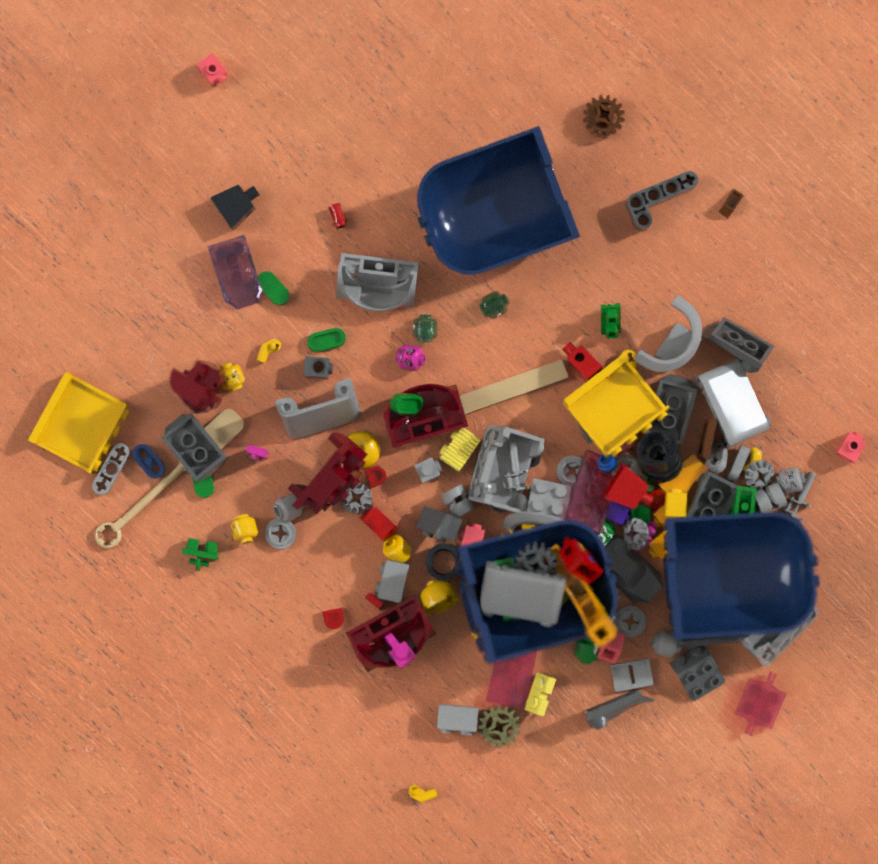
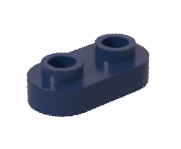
M139 444L133 449L132 455L134 460L149 477L157 479L164 475L166 470L165 464L148 445ZM146 451V457L141 458L140 452ZM158 465L159 471L153 472V466Z

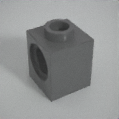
M305 356L304 376L307 378L328 379L329 374L332 375L333 363H329V358ZM316 363L324 365L322 372L316 373L313 370Z

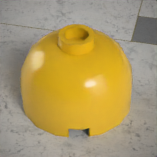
M355 431L348 435V438L368 454L364 459L366 463L361 469H368L375 465L381 453L380 443L377 438L366 431Z
M432 580L426 584L427 587L423 589L420 595L421 607L426 616H432L431 612L434 611L437 614L443 613L457 605L456 600L460 601L454 586L445 581L438 582L437 580Z

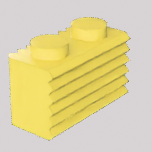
M465 428L454 430L450 436L453 440L449 446L445 444L439 452L442 455L440 460L460 472L481 441L480 438Z

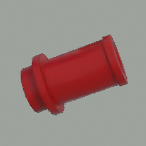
M340 203L330 205L328 208L334 221L333 226L336 229L347 226L346 222L348 220L343 215Z

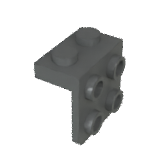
M697 646L669 663L692 701L698 700L725 682L715 660L705 646Z

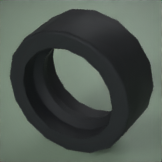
M439 544L430 549L425 561L428 573L433 578L442 581L453 579L458 575L456 561L460 557L456 556L457 549L449 544ZM448 551L454 556L455 566L451 572L440 574L433 568L432 559L437 552Z

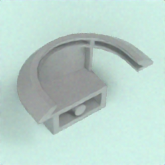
M678 295L671 305L686 316L691 325V331L676 323L654 357L640 350L634 361L649 370L656 372L675 370L687 363L699 347L702 336L700 317L695 308Z
M533 478L527 511L506 516L503 527L510 533L509 529L513 532L515 527L521 524L535 523L545 525L565 520L572 486Z

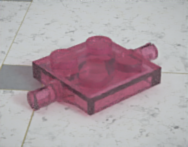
M769 671L765 682L752 678L748 679L734 713L749 722L744 733L752 736L756 725L772 730L787 694L773 686L777 674Z

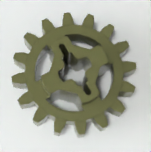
M497 705L496 710L490 706L491 712L484 711L485 718H479L483 722V724L478 725L479 729H483L480 736L485 735L484 742L486 743L490 740L492 747L495 743H498L499 748L502 747V743L509 746V740L516 741L513 737L514 734H520L516 728L521 727V725L515 722L519 717H513L512 715L515 711L511 710L508 712V706L501 709L500 705ZM497 713H503L509 718H500ZM492 717L491 726L486 728L487 720ZM497 721H499L501 724H505L502 727V731H499V729H494ZM513 725L511 733L507 736V728ZM490 734L500 735L501 739H495Z

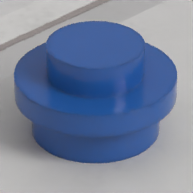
M603 454L599 457L598 467L601 471L610 472L616 468V457L610 455L606 458Z

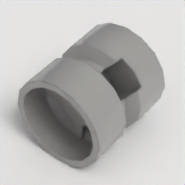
M777 482L767 486L765 491L762 489L756 491L755 504L759 513L772 512L773 508L777 510L787 505L784 493Z
M462 484L440 496L445 506L450 507L449 513L456 518L475 508L473 502L466 498L467 492ZM455 498H458L460 502L456 504Z

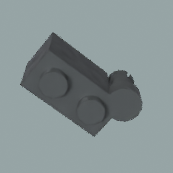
M424 506L416 528L423 530L422 534L433 538L435 535L434 539L445 543L446 539L454 542L462 520Z

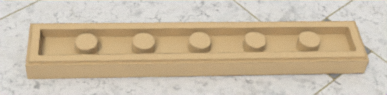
M559 360L460 395L466 415L569 377L563 360Z

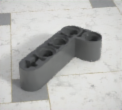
M687 171L630 195L626 202V209L634 227L638 231H646L652 223L649 208L692 191L698 183L696 173ZM686 178H688V180L692 179L691 185L689 183H685L682 185V187H680V184L683 183L686 180ZM669 184L673 185L676 191L669 193L666 190V186ZM655 192L658 195V199L654 201L649 199L648 193ZM633 199L638 200L640 207H632L630 201ZM645 217L648 224L645 226L640 225L638 218Z

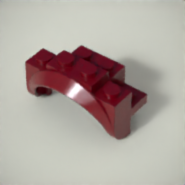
M197 360L191 371L185 369L181 373L173 368L170 374V386L195 414L207 413L214 408L217 409L222 402L220 398L222 393L217 388L223 386L226 378H224L226 373L210 361Z
M423 384L403 391L402 393L416 394L422 397L423 407L417 414H399L391 410L390 403L381 405L393 448L468 427L456 384L451 386Z
M332 433L328 440L336 446L337 450L308 486L294 483L289 486L288 490L297 497L292 506L297 510L302 506H308L314 513L318 514L322 510L325 512L331 505L335 506L338 502L343 503L349 496L347 493L349 489L354 490L361 482L359 477L363 473L359 470L366 463L364 459L368 454L347 436L341 433Z
M415 595L346 632L351 646L367 672L375 668L397 666L389 655V652L393 649L385 639L390 633L394 635L399 644L405 641L415 655L422 649L428 639L437 635Z

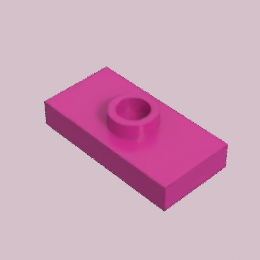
M248 445L246 450L247 453L251 454L250 458L262 461V458L268 459L270 454L268 450Z

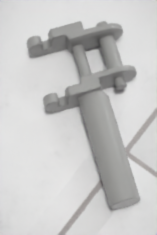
M509 442L513 474L510 475L509 472L507 475H504V477H507L508 487L505 489H509V491H512V488H515L516 491L531 489V486L520 487L519 474L528 473L529 470L520 471L517 443ZM513 476L516 479V486H512L511 477Z
M808 473L805 479L806 483L803 484V489L799 492L797 501L794 500L793 496L791 498L787 497L789 502L786 508H782L785 514L790 513L792 518L801 522L805 521L796 516V512L801 504L811 508L812 505L804 500L816 474ZM794 502L797 505L794 511L792 512L790 511V508L792 503Z

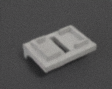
M649 658L610 665L615 692L654 685ZM629 665H632L635 679L633 684L631 682Z

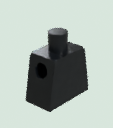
M236 185L212 196L211 200L234 231L254 212L255 207L251 201L260 194L254 186L244 192L239 185Z

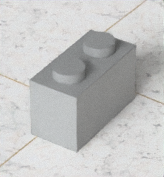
M386 560V563L381 564L379 574L383 576L381 582H377L375 589L378 598L401 603L409 569L408 564Z
M439 704L437 729H441V733H452L453 730H457L462 735H472V732L477 730L478 707Z

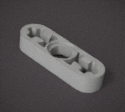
M118 443L112 448L92 484L95 493L105 495L111 490L131 454L130 448L126 444ZM118 448H125L124 452H126V455H121L118 459L122 461L121 464L111 460L112 457L117 458L119 453L116 451ZM111 463L117 467V471L113 475H109L106 471V467ZM102 474H104L106 477L112 478L111 482L109 480H106L105 486L107 488L105 490H98L99 486H97V483H102L105 479L104 477H101Z

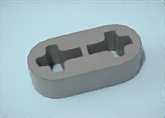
M721 441L712 443L710 457L706 462L708 468L714 474L722 472L727 465L728 450Z
M743 445L739 447L728 471L727 479L734 482L737 481L749 455L750 448Z

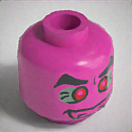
M406 344L397 350L396 363L399 364L401 369L417 371L425 364L426 355L423 354L421 347Z

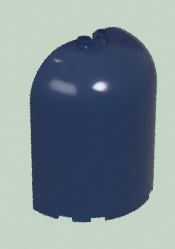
M540 126L444 160L430 168L422 178L417 194V203L421 216L417 219L421 229L425 228L427 235L424 238L427 246H432L438 259L452 271L466 275L480 274L580 237L568 202L564 200L552 168L553 161Z
M776 512L665 519L664 530H666V533L663 535L664 551H667V554L664 555L667 609L672 610L671 614H669L670 629H674L672 631L674 639L783 633L798 628L812 614L817 601V587L820 586L819 575L814 574V567H818V557L814 555L810 535L796 519Z
M561 520L457 547L456 556L460 557V559L456 561L458 576H462L459 587L471 632L477 635V638H475L476 646L480 653L485 654L483 659L487 664L591 637L587 632L581 614L571 598L560 606L557 624H553L552 627L543 626L541 622L526 619L503 623L502 615L486 616L479 610L487 561L494 562L496 560L514 558L515 563L517 561L515 560L516 554H520V548L526 550L527 543L530 547L533 546L534 542L539 547L544 543L545 549L557 543L562 548L564 546L563 540L567 537H573L574 540L586 546L603 570V573L594 579L590 585L593 587L595 596L605 607L604 612L612 621L618 600L615 587L617 579L614 573L610 574L608 566L612 565L611 557L606 553L602 540L593 529L578 521Z

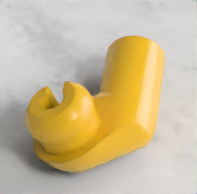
M272 339L264 342L261 345L257 361L266 363L268 354L280 350V341Z
M756 447L750 449V462L742 468L744 475L750 464L762 459V453Z
M417 785L409 787L410 797L420 803L438 797L435 788L424 791Z

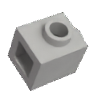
M432 457L414 465L422 484L439 477V471H442L438 460L434 461Z

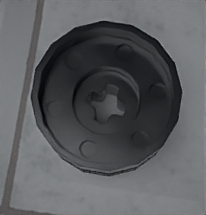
M653 431L642 437L636 450L644 474L648 479L658 483H665L676 478L682 471L684 463L677 441L672 434L666 431Z

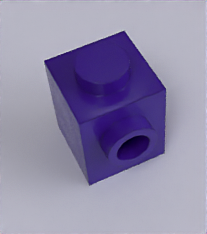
M610 500L603 518L620 526L623 523L627 524L631 516V512H628L630 508Z

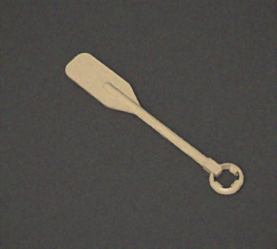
M225 409L204 429L222 449L243 430L244 421L234 410ZM179 462L178 466L122 518L118 519L115 523L105 522L99 525L95 531V541L97 544L105 549L117 546L121 540V529L183 471H186L182 463ZM105 526H111V529L117 533V539L114 538L110 542L111 545H104L105 541L99 538V532H103L106 529Z

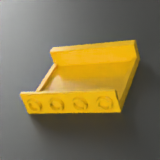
M626 353L622 354L565 398L562 403L606 458L610 455L615 457L622 451L620 447L625 443L630 445L637 439L636 435L642 431L644 434L653 427L651 425L652 422L656 419L661 421L668 415L666 412L669 406H665L639 375L629 362L630 358Z
M65 371L28 440L93 474L94 471L97 472L99 470L103 454L106 455L109 452L111 439L113 437L116 438L120 432L121 427L119 425L122 420L125 421L130 413V410H128L130 406Z

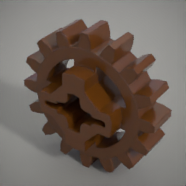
M599 95L598 100L593 97L591 100L592 104H586L589 110H584L583 114L587 115V117L583 118V122H588L586 129L592 128V135L598 132V137H601L602 133H605L607 138L609 137V132L615 135V128H622L620 123H623L625 118L621 116L625 114V111L620 110L622 104L617 105L616 98L611 101L610 95H607L606 99ZM595 109L596 116L592 119L591 112ZM601 113H602L603 115H605V114L608 115V116H607V120H606L605 118H602V119L600 118ZM614 114L617 115V119H616L615 124L613 123L614 121L612 120V116H614Z

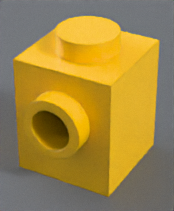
M670 489V492L665 493L664 517H686L687 493H682V489Z

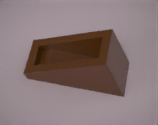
M733 189L718 212L729 218L744 195Z

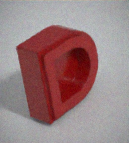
M374 466L364 470L370 488L377 487L385 482L386 472L383 468Z
M371 592L365 596L379 610L385 606Z
M342 608L322 611L325 625L328 628L337 629L342 626L344 622Z

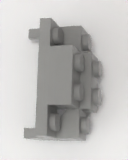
M342 253L338 267L336 298L347 299L355 305L370 311H388L401 306L414 308L419 262Z

